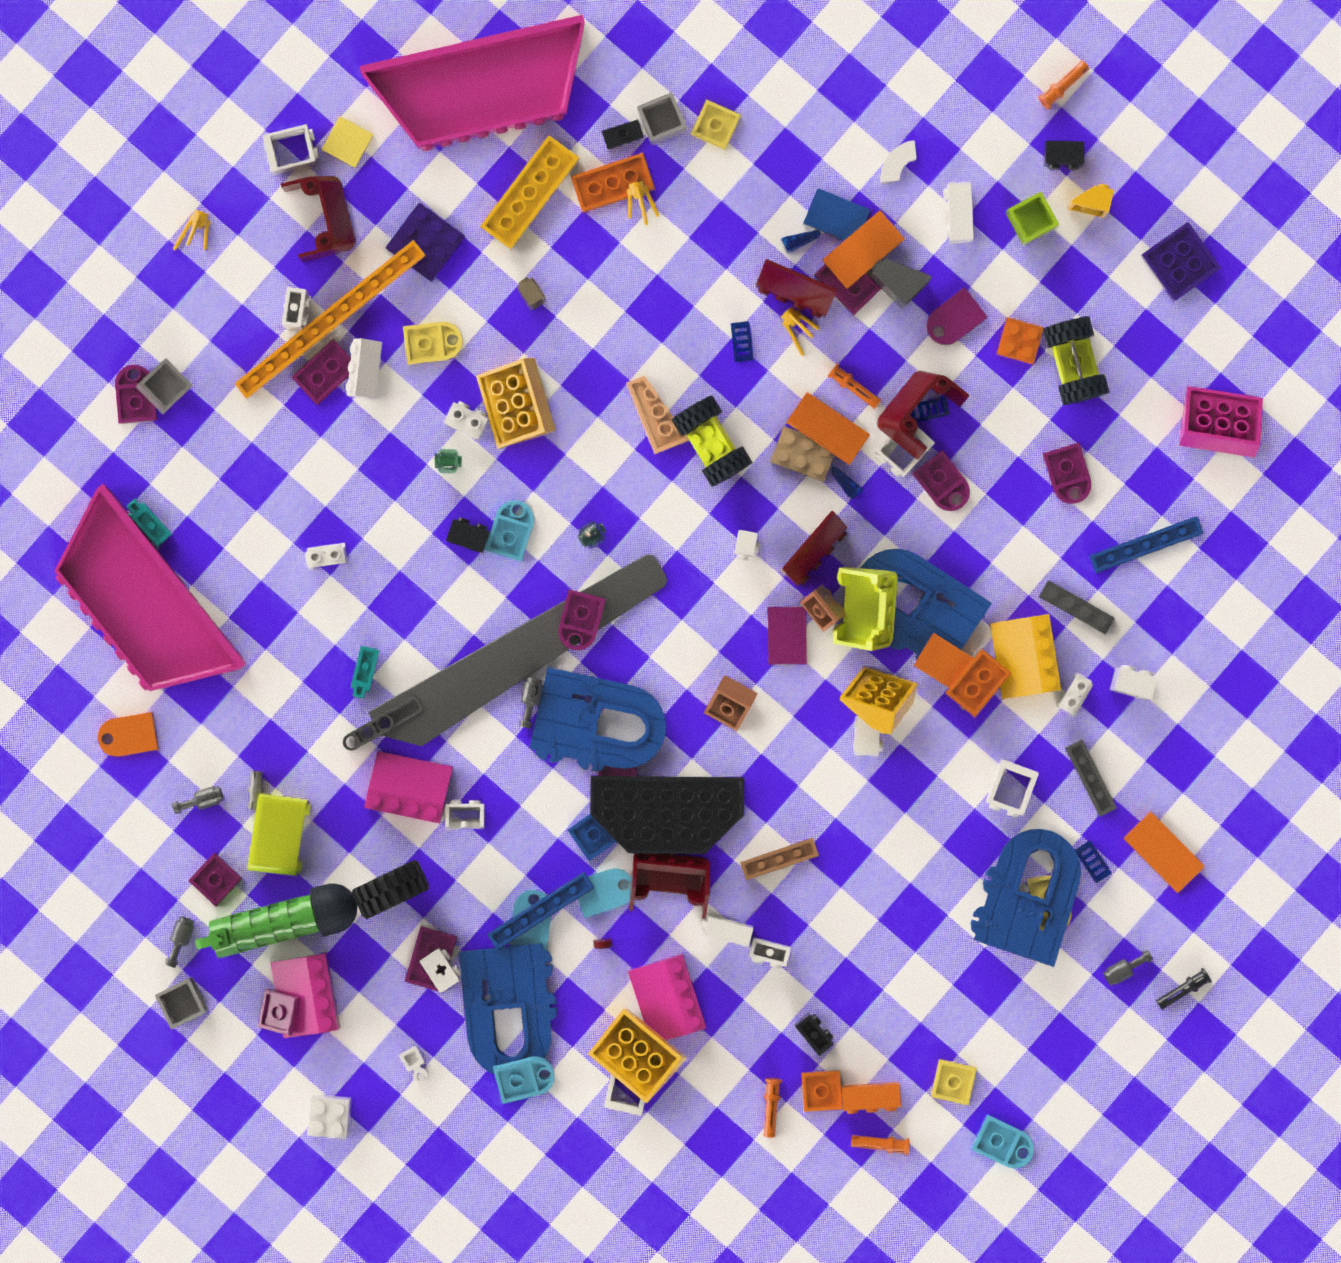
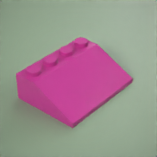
M1187 386L1179 446L1255 458L1261 440L1263 398Z
M378 751L364 808L440 824L453 766Z
M328 952L270 962L275 991L300 997L293 1036L283 1034V1038L319 1034L340 1029Z
M683 953L628 970L644 1022L665 1040L706 1029Z

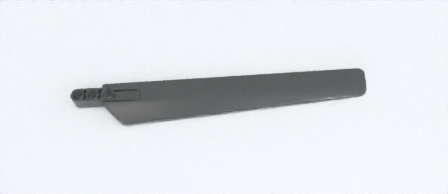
M648 554L580 592L606 599L598 630H600L664 588L667 578L657 559L653 555ZM566 600L368 711L372 721L347 734L343 738V746L345 749L353 751L381 735L423 746L569 650V648L563 645L558 635V628ZM572 635L569 642L572 646H575L581 642V639L578 635ZM384 717H387L391 722L390 727L386 729L380 726V720ZM366 727H371L374 731L371 738H366L363 735V730ZM350 736L355 737L357 740V744L353 748L348 747L346 744V740Z

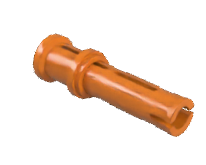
M1081 60L1056 84H1051L1048 91L1038 96L1041 104L1047 109L1052 108V104L1057 99L1063 98L1064 92L1090 70L1089 66Z
M838 363L827 376L838 382L841 388L846 387L873 407V409L881 401L867 388L854 380L851 373L848 374L840 368Z
M765 1078L767 1085L766 1094H764L766 1110L763 1136L774 1138L777 1103L781 1099L779 1090L782 1079Z
M852 1135L851 1147L884 1150L889 1154L893 1152L904 1153L905 1156L909 1154L910 1138L901 1140L894 1139V1137H888V1139Z

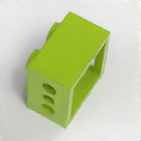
M1042 191L1006 211V215L1023 246L1057 229L1060 225Z

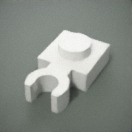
M417 1045L399 1054L407 1072L413 1069V1078L416 1082L420 1081L417 1076L419 1072L424 1073V1076L428 1077V1071L421 1067L425 1061Z

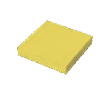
M706 99L691 135L726 151L741 118V114Z
M339 116L321 150L356 168L374 135Z
M939 1059L931 1097L969 1106L977 1067Z

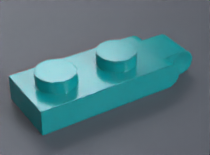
M134 498L126 506L131 511L129 516L157 547L172 535L170 530L143 501L139 503Z
M361 645L351 683V688L354 689L352 697L364 699L365 693L370 692L380 650Z

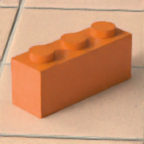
M899 1082L841 1085L842 1109L847 1111V1114L858 1113V1110L865 1109L868 1113L878 1112V1109L885 1108V1111H897V1107H901Z

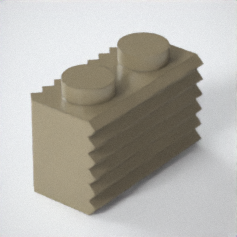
M526 277L518 283V292L531 311L546 302L545 295L533 277L530 279Z

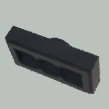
M638 119L602 131L607 150L644 139Z

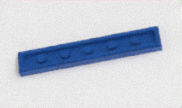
M1195 516L1089 555L1096 574L1204 533L1198 517Z
M583 872L487 935L496 950H499L595 887L586 873Z

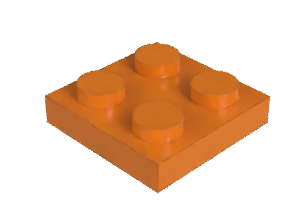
M1007 317L996 355L1033 365L1044 327Z
M840 1070L801 1072L804 1112L842 1109Z

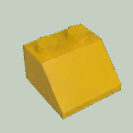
M1106 184L1095 185L1072 199L1067 206V210L1104 218L1109 213L1114 189H1110V186Z

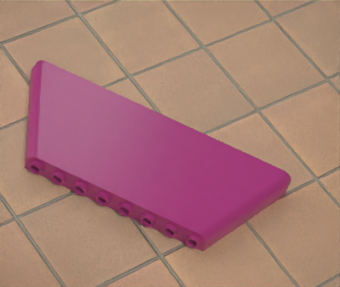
M583 14L362 65L359 66L360 72L417 148L422 149V151H430L434 149L433 146L441 145V147H447L455 141L464 143L470 141L472 137L486 138L490 133L494 132L503 134L511 128L520 130L526 128L528 124L534 123L537 126L544 124L546 120L559 121L564 119L563 116L567 114L585 21Z
M105 484L99 486L54 570L57 574L55 578L62 586L65 584L69 589L68 595L74 601L77 599L81 604L79 608L84 615L87 616L89 614L94 628L104 633L103 639L109 646L113 645L115 647V654L121 661H126L128 664L126 668L133 676L137 675L140 679L138 682L145 691L148 689L151 692L239 670L246 666L247 663L137 523L129 516V513Z

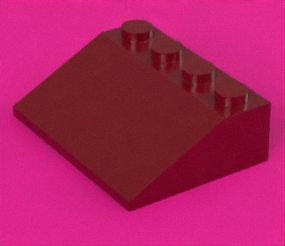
M768 259L764 262L755 287L759 293L765 296L769 294L776 296L775 300L784 304L786 302L794 304L793 307L800 311L806 309L811 312L810 315L819 319L821 317L826 318L837 292V289Z
M833 510L780 570V573L795 586L799 584L803 586L810 578L807 574L812 569L816 571L822 564L820 559L824 555L828 557L835 549L832 545L837 540L841 542L847 535L845 530L848 527Z

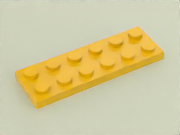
M548 135L481 224L480 228L512 250L580 158Z

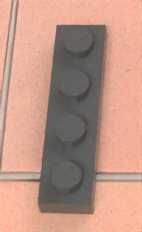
M1047 580L1038 596L1105 635L1115 617Z
M1083 739L1065 747L1098 816L1101 817L1117 809Z

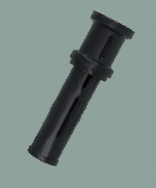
M1201 968L1200 972L1192 977L1188 976L1186 982L1161 998L1156 999V1002L1161 1010H1164L1190 992H1197L1203 985L1212 983V980L1206 970ZM1182 991L1181 993L1177 994L1176 996H1174V997L1171 998L1170 1000H1167L1168 998L1172 997V996L1175 995L1176 993Z

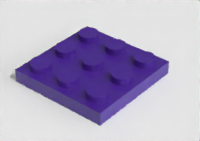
M419 202L385 248L395 255L414 240L426 256L411 268L432 283L466 236Z
M1189 222L1140 255L1173 302L1221 269Z

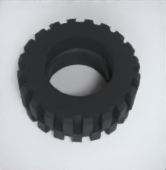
M413 860L352 889V895L362 917L368 919L429 890V883L419 862Z

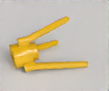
M644 181L629 184L630 189H627L628 218H632L633 195L634 199L638 198L644 224L648 225L642 198L645 194L656 217H659V212L648 191V186L644 185Z
M194 210L193 215H190L187 225L176 241L173 250H177L191 225L193 227L186 244L189 246L196 229H203L204 226L203 249L207 250L208 232L211 223L208 220L209 215L207 213Z
M791 307L781 316L784 320L782 324L787 329L801 356H804V352L790 325L792 327L798 325L810 338L813 335L800 322L801 319L816 330L820 328L802 315L799 310Z

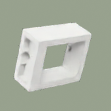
M307 124L262 135L272 175L318 165L316 159H319L317 147L313 148L312 141L315 140L312 129L308 128ZM305 134L310 159L279 167L273 141Z
M920 428L913 435L928 448L924 454L935 444ZM888 437L875 451L877 454L876 459L883 465L887 463L891 467V473L897 478L899 476L903 478L924 454L918 460L914 458L902 470L883 452L885 447L892 441Z
M1001 759L985 801L989 804L988 808L1000 811V808L1007 810V815L1018 818V815L1023 816L1039 773ZM1004 769L1030 778L1019 809L993 800Z
M709 914L706 919L702 920L700 928L704 936L749 947L753 932V926Z
M611 1074L604 1107L642 1116L645 1103L642 1099H640L639 1105L611 1099L616 1078Z

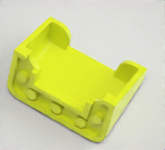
M840 567L837 573V580L841 586H845L844 612L846 615L843 617V623H839L833 629V643L869 651L889 647L894 633L897 574L886 570Z
M267 793L259 794L248 870L297 876L298 873H301L303 862L299 861V850L304 819L306 815L310 816L311 804H308L309 800Z

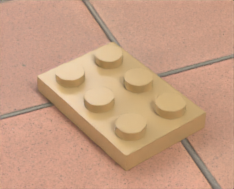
M784 426L771 463L824 482L834 455L801 432Z

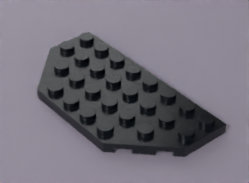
M590 776V815L627 853L706 854L744 816V777Z

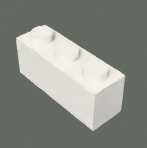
M971 182L948 183L947 188L943 190L944 200H947V207L944 208V218L948 219V226L945 227V238H949V243L972 242L974 238Z
M362 338L353 339L350 347V352L352 353L351 361L348 365L347 396L367 400L376 399L382 342Z

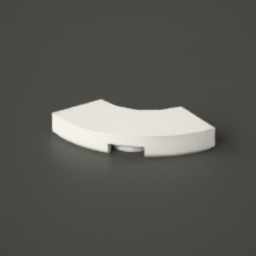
M914 140L897 146L887 156L881 169L880 183L900 181V173L903 167L917 159Z

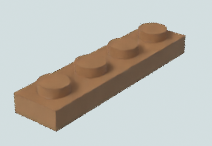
M812 837L741 861L740 864L745 879L749 880L817 857L819 854Z

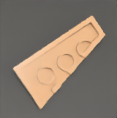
M645 376L626 383L654 454L690 441L687 434L684 436L679 434L671 420L673 416L669 412L670 410L661 401L659 395Z

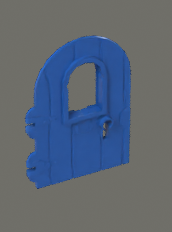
M883 550L868 558L860 567L895 572L899 577L924 592L918 606L913 609L910 615L895 607L894 642L890 645L894 650H901L904 647L917 654L916 660L933 633L962 650L992 604L989 600L919 555L908 550ZM943 593L944 597L955 603V605L952 607L943 600H937L936 595Z
M547 667L529 749L536 750L537 757L543 761H546L549 754L551 755L549 761L552 763L561 761L563 757L577 759V764L584 770L589 769L588 765L590 763L592 764L591 771L593 772L601 771L604 766L622 769L634 768L648 762L661 748L666 733L665 715L657 700L644 689ZM573 694L592 696V702L586 703L584 700L575 699L572 696ZM606 708L640 717L645 725L643 736L636 741L627 742L596 735L601 709Z
M1030 829L1011 838L1003 847L996 867L992 866L986 871L985 876L991 878L990 881L984 879L982 883L983 890L987 893V898L984 906L978 907L973 912L972 916L979 918V920L971 919L970 925L972 932L975 933L974 941L1054 967L1080 883V862L1074 848L1061 835L1044 829ZM1038 850L1050 853V857L1053 860V872L1044 899L1018 890L1027 860L1032 853ZM1043 912L1048 913L1049 917L1045 921L1046 923L1043 931H1041L1039 929L1041 926L1042 919L1044 918Z
M542 943L502 947L499 950L488 948L459 951L466 1029L470 1051L475 1060L492 1074H494L493 1066L534 1056L545 1058L551 1044L550 1020L556 1017L558 1009L557 1007L550 1008V1004H557L554 994L547 992L546 978L550 977L553 970V965H546V962H551L552 956L547 950H543ZM482 980H487V993L490 996L488 1000L483 998ZM521 1008L524 1045L518 1055L506 1056L505 1053L499 1050L496 1039L494 1010Z

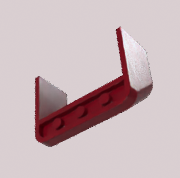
M309 176L281 183V188L284 192L302 189L304 194L308 196L319 195L328 231L316 236L315 245L317 250L298 254L302 262L350 251L354 248L356 239L342 183L336 176Z
M922 370L916 371L877 419V427L917 460L928 448L913 437L918 429V424L910 414L929 390L932 389L937 394L945 395L958 407H961L970 396L948 377Z
M635 853L630 882L629 911H633L634 899L642 900L648 897L649 891L687 894V901L690 904L702 906V919H706L710 896V862L705 858L694 856Z

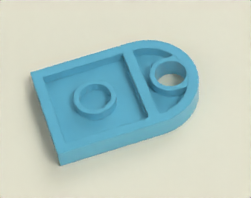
M512 500L504 503L498 509L485 547L486 551L522 562L534 525V515L527 504L518 500ZM516 505L523 507V513L520 516H515L512 512L513 507Z
M617 868L590 875L588 878L595 888L578 898L584 918L623 906L629 901L630 886L627 890H621L618 883L620 880L626 879L630 884L631 877L624 870Z
M538 890L523 892L514 903L512 918L532 905L529 903L530 895L536 894L540 900L547 895ZM551 916L511 941L509 945L518 946L542 943L543 950H547Z
M534 1056L493 1066L502 1104L541 1095L547 1092L554 1083V1069L551 1063L542 1057ZM542 1070L550 1072L548 1077H541L539 1073Z
M987 1114L971 1150L1008 1168H1021L1031 1160L1034 1146L1031 1138L1025 1132ZM1020 1148L1028 1150V1155L1025 1158L1018 1157L1017 1152Z

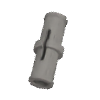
M251 771L250 788L247 791L249 792L247 809L256 810L258 796L260 793H263V789H261L263 772Z

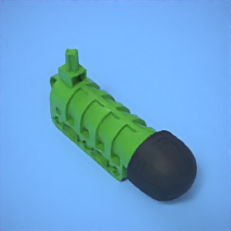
M329 883L310 889V895L288 899L209 921V936L196 939V948L202 949L211 946L220 959L321 932L323 937L340 933L348 929L354 922L357 915V904L352 892L343 885Z

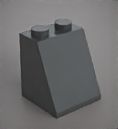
M885 259L883 262L879 260L870 270L872 272L871 279L901 309L920 293L932 279L928 274L889 259Z

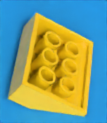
M522 358L476 375L497 449L556 431L535 358Z
M1049 614L990 623L995 659L1011 672V675L1000 687L1002 699L1061 690Z
M864 666L842 693L840 701L872 729L878 730L882 734L891 735L913 705L918 683Z
M624 1008L588 1053L589 1056L645 1103L651 1100L687 1058L631 1010Z

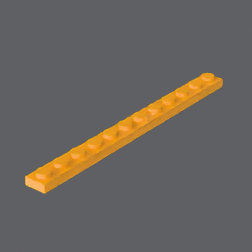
M414 240L411 241L234 383L246 399L251 397L426 256Z

